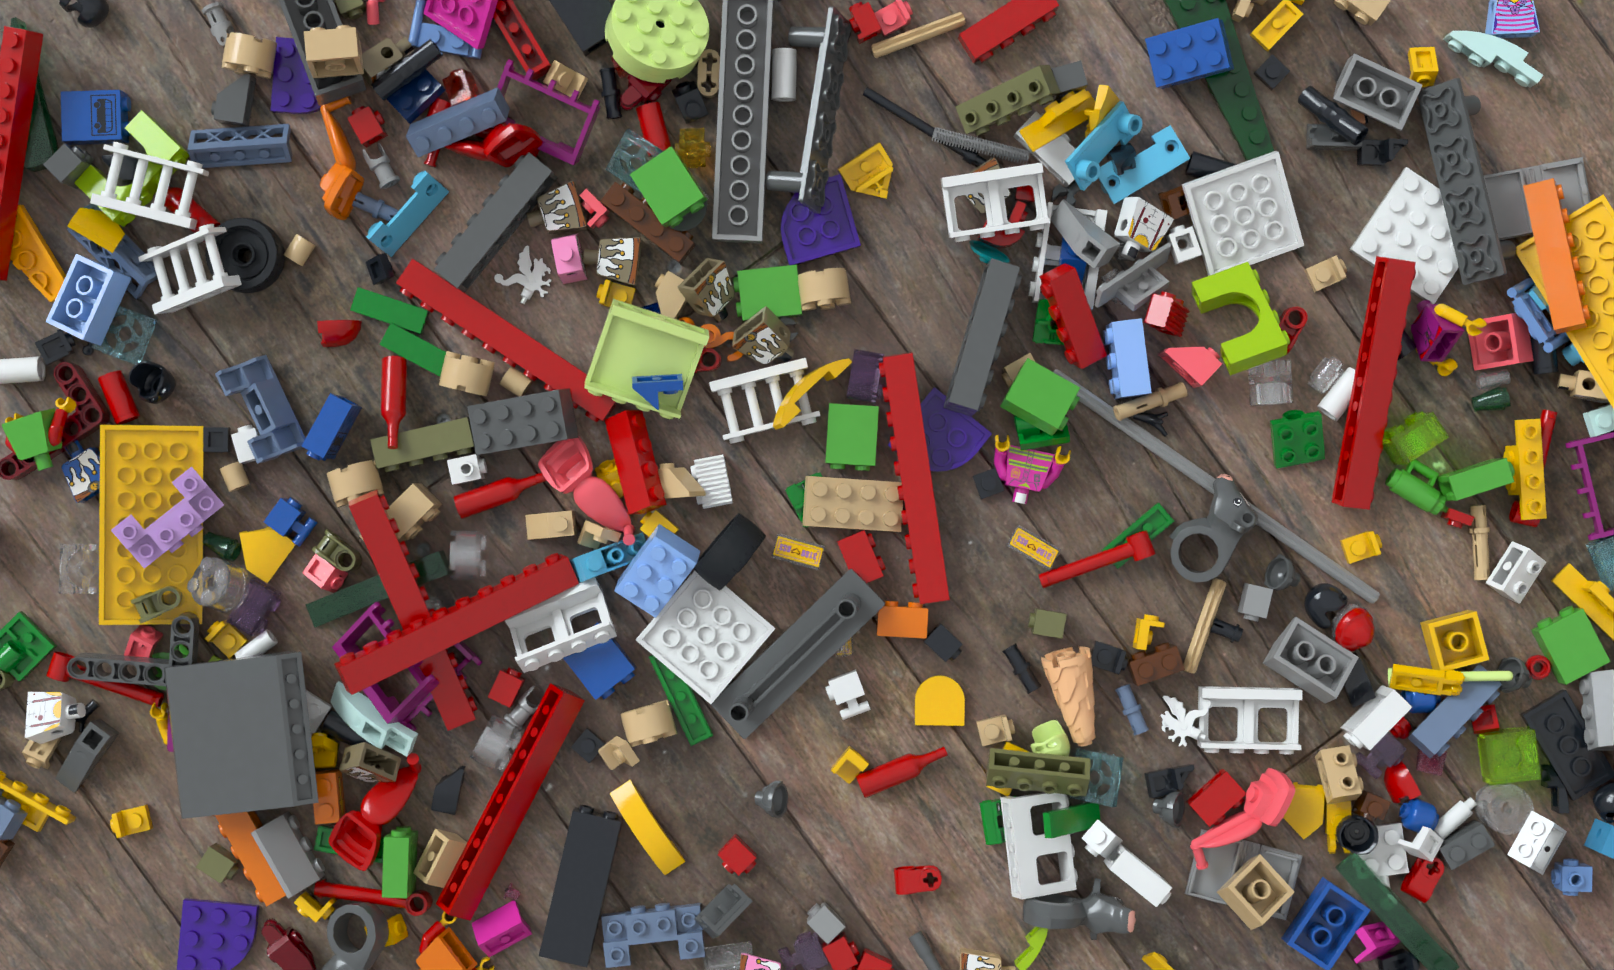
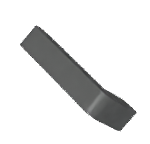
M184 612L173 620L169 659L85 652L78 654L68 662L67 671L71 677L81 680L166 686L164 668L197 663L199 618L192 612ZM181 619L189 621L191 625L190 630H184L181 627ZM179 644H185L189 648V655L180 652ZM78 660L86 664V671L78 668ZM103 662L108 663L112 667L111 673L103 670ZM129 664L136 667L137 675H132L128 672L127 666ZM154 666L162 670V677H157L153 674L152 668Z

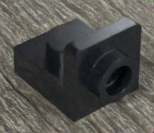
M1095 641L1091 653L1092 666L1118 675L1121 670L1124 671L1126 669L1129 657L1126 656L1127 651L1099 641Z

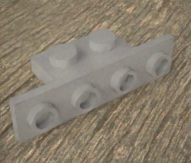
M1168 242L1160 248L1157 247L1144 259H1138L1126 271H1120L1110 282L1101 284L1096 291L1097 297L1094 305L1099 308L1112 298L1117 297L1128 308L1135 311L1150 301L1152 294L1158 295L1166 290L1170 281L1155 269L1167 262L1172 245Z

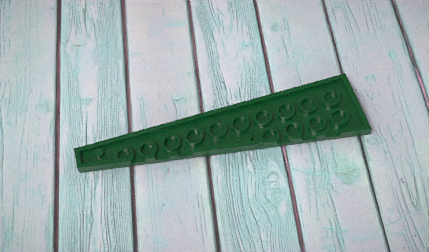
M1163 0L1165 6L1170 11L1177 29L1216 18L1223 20L1234 70L1205 77L1207 87L1219 105L1218 108L1221 114L1224 115L1246 161L1274 152L1226 0Z

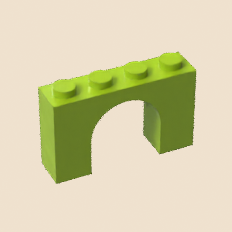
M142 110L125 127L144 147L146 154L149 156L185 164L189 158L188 151L156 120ZM148 162L139 199L142 201L141 206L150 203L153 195L157 192L163 165ZM90 165L74 183L91 199L92 193L101 195V192L105 191L108 177L102 171ZM173 168L172 175L176 172V168ZM132 184L116 186V199L126 201V197L130 196ZM98 206L112 221L123 227L132 222L136 217L133 214Z
M1248 262L1192 282V296L1201 314L1225 305L1240 304L1250 308L1258 317L1259 322L1251 332L1221 343L1220 355L1230 376L1287 355V346L1290 344L1287 332L1280 329V319L1276 310H1271L1269 306L1270 299L1265 289L1261 290L1259 285L1260 278L1256 269L1252 270Z

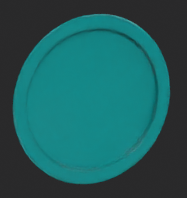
M971 240L969 242L970 248L980 256L979 259L984 263H988L991 258L1005 263L1010 262L1008 256L997 248L981 241Z

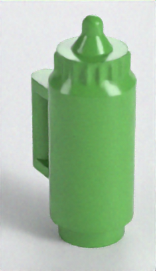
M1412 458L1405 470L1394 468L1389 474L1385 485L1398 496L1433 515H1437L1439 512L1446 513L1448 507L1445 505L1447 498L1433 487L1439 473ZM1412 469L1428 478V483L1410 474Z

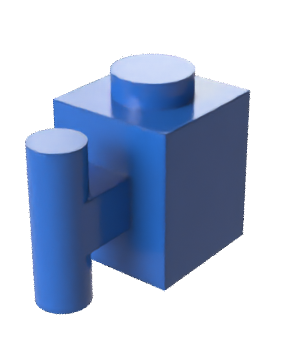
M292 497L289 499L280 498L263 521L283 537L290 536L292 531H295L297 535L292 542L299 547L318 523L311 517L308 518L305 524L300 522L306 512L301 509L303 505Z

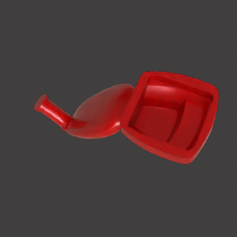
M500 123L490 131L483 142L462 139L444 148L462 156L480 161L495 162L508 168L514 165L521 155L526 156L528 152L533 153L543 144V141L539 134L528 126ZM440 149L428 153L424 164L436 168L435 164Z
M411 753L407 756V763L410 767L398 770L396 782H378L363 798L361 812L349 811L334 826L328 840L329 845L343 860L362 871L371 868L379 851L382 825L391 822L410 798L418 779V773L422 769L419 764V756L416 753Z

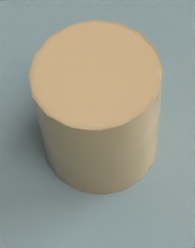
M296 234L284 255L303 266L316 245Z
M510 367L502 378L500 385L520 397L525 395L533 380L514 367Z
M239 461L220 468L229 492L250 485L244 467Z

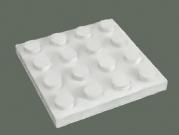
M1278 151L1182 184L1208 276L1245 262L1252 265L1304 246Z
M1404 168L1349 251L1375 267L1376 256L1416 262V275L1412 281L1411 292L1421 299L1429 300L1432 304H1435L1459 266L1440 189L1409 168Z
M694 571L671 597L658 616L654 617L636 638V641L707 702L712 704L776 628L728 587L725 586L719 591Z

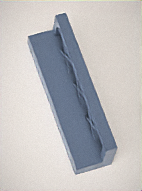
M290 124L192 130L187 151L190 160L203 164L202 168L292 162L293 155L289 144L291 128ZM283 133L282 137H271L274 134ZM251 135H258L254 139H246ZM226 137H233L229 141H222ZM208 138L205 142L197 143V139Z
M89 204L84 207L88 209L102 211L97 205ZM67 228L101 264L128 277L131 276L139 283L138 287H136L132 280H130L127 290L136 299L142 296L148 284L158 279L153 261L139 262L138 257L145 253L126 234L113 253L103 247V252H101L97 248L96 243L71 228ZM113 259L119 263L120 269L115 266Z

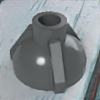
M1279 554L1269 563L1265 573L1264 584L1275 591L1284 590L1289 586L1296 587L1300 582L1301 576L1295 572V567L1290 559Z
M1509 657L1501 660L1502 662L1497 671H1511L1513 678L1510 681H1499L1502 684L1499 687L1500 691L1508 693L1520 688H1527L1531 685L1532 677L1521 659Z
M774 781L755 794V804L774 818L782 817L787 811L788 791L783 781Z
M1175 791L1162 797V799H1155L1153 813L1159 814V817L1170 826L1179 828L1185 809L1184 793Z

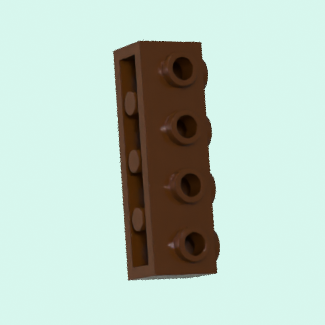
M614 182L600 202L681 265L696 246L692 241L694 236L688 231H677L663 226L645 198L637 199L633 195L635 191L623 182L619 185L617 182Z

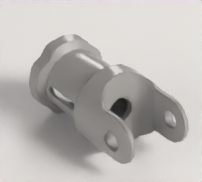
M211 3L202 9V13L209 20L212 35L216 37L220 45L225 46L227 33H234L233 25L225 16L223 3Z
M377 143L382 157L370 159L365 149L362 150L369 169L376 174L380 182L379 187L382 190L394 186L400 181V177L395 175L389 164L391 161L382 145Z
M535 686L530 687L518 700L519 704L512 712L504 716L507 722L519 731L523 729L522 725L531 715H534L539 704L534 705L526 699Z

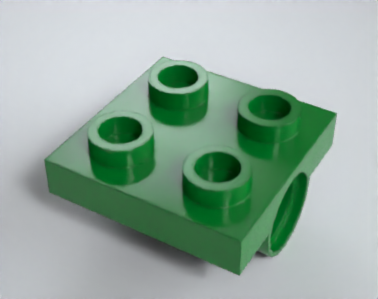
M1290 410L1283 413V418L1270 420L1273 459L1276 469L1325 459L1322 415L1319 411L1305 414L1301 410Z
M1013 414L1021 451L1070 442L1067 423L1062 431L1057 430L1051 436Z
M23 611L18 612L0 630V669L10 672L19 682L23 681L57 647Z

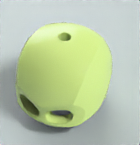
M1051 720L1033 729L1032 736L1035 741L1034 744H1031L1033 753L1069 756L1070 743L1058 721Z

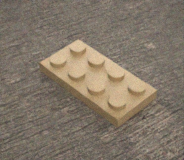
M806 476L802 526L901 532L903 500L899 501L897 486L902 485V482Z

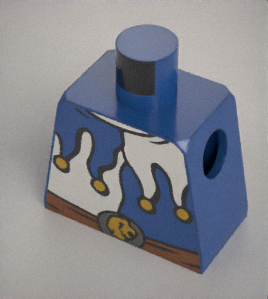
M76 440L65 447L71 460L64 463L61 467L76 503H84L100 493V450L90 447L84 451L79 441Z

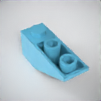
M643 532L634 535L635 542L632 545H626L621 540L618 543L615 542L569 560L578 582L586 581L630 564L646 542Z

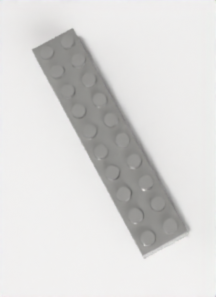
M723 0L712 227L713 242L763 244L774 0Z

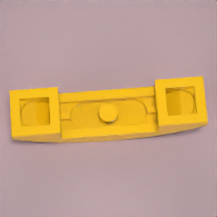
M849 358L834 361L815 369L799 380L787 393L777 410L773 422L775 430L785 427L801 411L795 402L822 377L826 381L835 379L852 361Z
M631 779L610 793L632 832L664 875L685 862L675 844L669 840L645 804L644 798Z

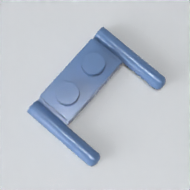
M416 0L408 40L413 47H420L426 41L432 39L442 53L474 59L481 58L482 49L477 50L440 25L422 23L426 0Z
M1527 278L1509 288L1507 295L1515 299L1512 301L1514 310L1528 325L1530 335L1535 340H1538L1539 343L1543 342L1544 351L1550 353L1570 339L1565 333L1554 337L1556 332L1539 306L1528 294L1529 292H1524L1535 284L1532 278Z

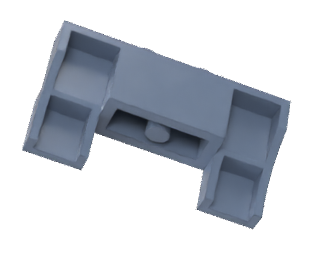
M267 355L255 357L215 373L225 396L241 393L255 422L260 436L251 438L247 443L257 464L276 459L280 455L303 448L301 446L306 438Z
M660 903L651 909H645V906H634L630 908L631 911L606 913L601 916L606 968L631 965L630 945L678 940L680 960L705 957L703 928L694 920L701 912V903L670 906V903Z

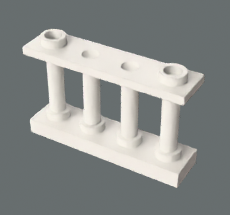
M113 142V146L104 144V150L113 152L105 191H102L101 195L92 193L91 204L195 230L197 220L190 218L191 213H189L197 175H209V171L202 169L203 164L187 161V165L133 152L128 150V145ZM125 155L138 159L130 196L126 197V201L116 199L117 194H115ZM148 162L163 165L154 204L151 203L150 208L141 206L142 201L139 200ZM173 168L188 171L179 209H176L175 214L165 212L166 207H164Z
M214 224L203 225L194 234L163 247L147 249V254L138 257L139 262L153 261L163 295L160 297V302L152 305L154 314L173 313L242 285L239 275L228 276V273L224 272L215 236L227 232L225 227H214ZM203 241L206 243L214 271L213 280L211 281L206 278L197 244ZM187 248L197 280L195 283L196 287L194 288L189 286L180 251ZM171 256L180 288L177 295L172 293L163 258Z
M806 358L709 382L711 392H717L718 396H721L730 431L729 434L723 435L724 441L729 440L730 444L744 441L745 435L774 428L773 423L763 424L754 388L756 387V382L765 380L766 384L769 383L777 413L783 401L778 382L780 381V376L789 374L790 378L793 377L795 385L803 378L804 370L808 369ZM738 386L745 390L754 425L753 428L741 431L739 430L730 394L732 393V388ZM806 392L798 400L802 415L794 417L788 424L801 421L802 426L817 422L816 417H820L819 411H811Z

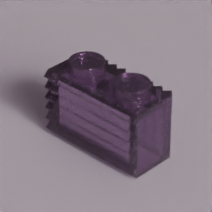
M854 349L846 399L876 404V399L882 398L884 385L879 384V363L883 362L884 354Z
M251 578L226 622L250 636H255L258 633L261 634L269 624V621L266 619L270 612H275L281 603L279 596L282 592L258 578Z

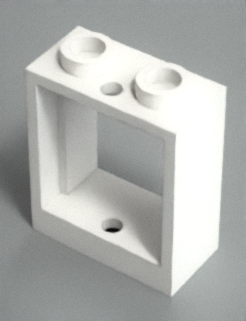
M1381 685L1375 692L1376 698L1365 702L1340 727L1345 732L1343 737L1350 744L1359 749L1364 747L1371 750L1412 708L1394 689Z
M1531 811L1507 855L1543 875L1567 831L1556 823ZM1549 846L1550 851L1546 852L1545 847Z
M1121 843L1107 859H1104L1103 862L1113 873L1155 907L1159 904L1163 905L1171 896L1170 890L1172 887L1168 882Z

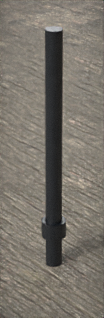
M867 87L862 94L863 96L931 138L933 137L934 127L871 88ZM946 141L943 144L962 156V160L970 165L973 163L980 166L987 161L978 155V151L977 153L976 150L973 152V148L970 151V148L968 150L965 148L964 150V146L961 149V145L959 148L958 145L955 147V144L952 147V143L949 146V142L946 145Z

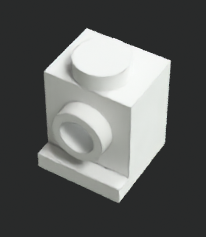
M1180 225L1170 229L1171 234L1167 235L1166 239L1172 245L1171 253L1175 265L1202 255L1193 227L1185 229L1184 225ZM1179 240L1185 242L1186 246L1184 249L1178 247L1177 243Z

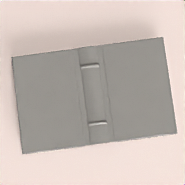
M1583 157L1484 175L1499 240L1533 234L1523 189L1524 185L1554 178L1557 185L1562 184L1565 199L1560 201L1562 209L1567 208L1569 215L1590 203Z
M1201 829L1200 836L1208 830ZM1240 840L1217 848H1202L1209 865L1206 869L1198 870L1194 857L1185 894L1226 905L1227 903L1220 897L1217 891L1249 859L1259 854L1294 891L1303 855L1246 840ZM1292 896L1271 917L1286 920Z

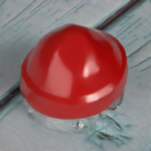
M1348 604L1338 611L1337 616L1331 621L1332 638L1348 651H1356L1363 648L1373 640L1375 631L1373 617L1366 608H1362L1358 604Z

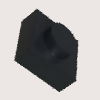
M1272 54L1254 72V75L1270 90H1273L1290 70Z
M387 253L378 254L365 262L373 285L382 284L394 277Z
M203 427V452H230V427Z
M996 468L972 476L980 499L1004 491Z
M587 728L571 748L590 763L598 754V750L606 743Z

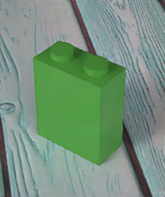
M672 146L630 174L656 217L665 227L669 225L671 228L677 226L684 220L682 218L689 212L692 214L698 212L705 206L703 203L708 200L682 158Z
M797 265L737 271L738 277L733 278L735 292H740L741 302H736L737 317H742L743 322H746L765 306L778 318L802 316Z
M1027 358L1000 407L1053 436L1057 430L1062 431L1069 419L1065 415L1069 409L1073 411L1080 397L1076 395L1080 387Z
M829 403L825 463L830 464L831 469H845V465H855V470L870 471V466H875L879 406Z
M1507 458L1490 459L1440 475L1436 481L1440 493L1447 498L1446 501H1457L1513 483L1515 471L1511 462L1507 461Z
M1573 606L1560 610V615L1553 619L1548 617L1536 623L1537 627L1531 630L1542 653L1550 661L1551 670L1558 683L1565 685L1611 662L1584 609L1573 608Z
M397 826L396 830H391L384 837L382 898H408L416 890V875L413 872L417 866L418 831L411 830L410 826Z

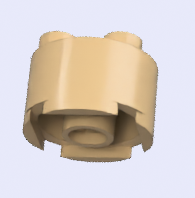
M227 33L222 68L233 70L234 73L240 75L254 73L257 77L271 79L277 43L264 38L260 40L252 35Z
M828 268L820 272L814 270L798 275L802 311L817 309L816 306H820L821 310L834 309L835 303L837 306L851 304L845 268Z
M446 351L439 385L487 396L495 362L481 359L479 364V358L467 355L461 356V354Z
M375 460L351 464L342 470L338 468L327 473L337 508L347 506L350 500L378 490L379 495L384 494Z
M668 700L639 707L621 714L626 737L631 747L651 743L659 738L677 734Z

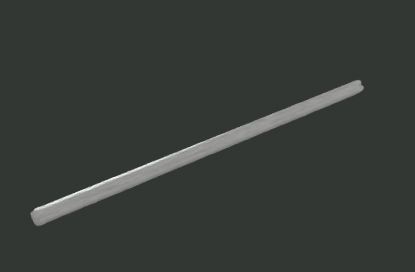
M1056 369L1053 371L1055 374L1080 387L1076 396L1080 397L1079 401L1214 495L1213 482L1215 478L1129 418L1118 421L1114 415L1113 407L1060 370ZM1249 503L1258 515L1257 525L1367 602L1374 604L1380 596L1379 592Z

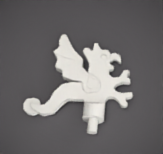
M526 246L523 252L519 253L520 259L517 262L520 266L519 271L522 274H514L507 280H503L501 274H496L494 277L495 282L501 283L503 286H510L514 283L523 285L524 289L521 293L522 299L520 301L522 304H525L527 299H531L535 290H538L543 298L544 294H548V292L542 290L541 286L547 285L550 287L549 283L552 282L550 279L546 282L542 281V276H545L544 272L548 271L549 274L551 272L550 268L546 267V264L543 263V258H540L539 261L536 258L534 259V269L531 273L532 263L529 256V246Z
M1162 697L1168 704L1172 714L1177 716V719L1173 718L1169 711H1165L1166 715H1160L1163 719L1162 730L1166 732L1165 728L1168 727L1169 730L1173 729L1175 731L1174 736H1169L1168 739H1172V742H1174L1180 736L1181 742L1179 746L1182 744L1187 746L1186 736L1196 740L1199 738L1206 739L1207 736L1201 733L1202 730L1194 727L1193 724L1197 717L1205 716L1208 713L1209 707H1211L1209 699L1203 700V710H1192L1186 715L1183 702H1179L1176 697Z

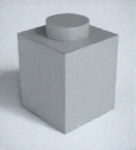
M1244 583L1238 612L1244 613L1245 619L1257 622L1259 617L1267 618L1273 589Z
M825 901L821 905L816 903L807 913L809 915L807 924L827 944L846 927L844 920Z

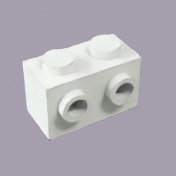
M1512 541L1486 581V584L1503 597L1520 604L1546 564V561L1531 549Z

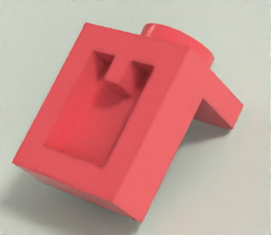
M895 0V2L875 12L884 37L910 24V15L913 14L908 2H902V0Z
M585 189L579 195L584 200L581 205L590 214L594 211L596 212L587 225L592 229L596 226L600 228L609 219L607 215L610 211Z
M316 553L302 572L321 589L332 593L337 592L348 575L346 571L339 570Z
M140 625L130 635L124 656L152 658L156 644L162 639L163 633L151 626Z

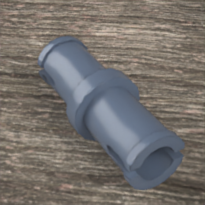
M361 192L356 194L355 199L357 200L353 201L352 204L353 207L372 214L373 218H382L388 222L399 211L386 205L385 201L381 199L377 201Z
M1130 683L1115 689L1124 708L1122 710L1123 715H1127L1134 736L1148 731L1149 728L1140 711L1142 707L1140 704H1137Z

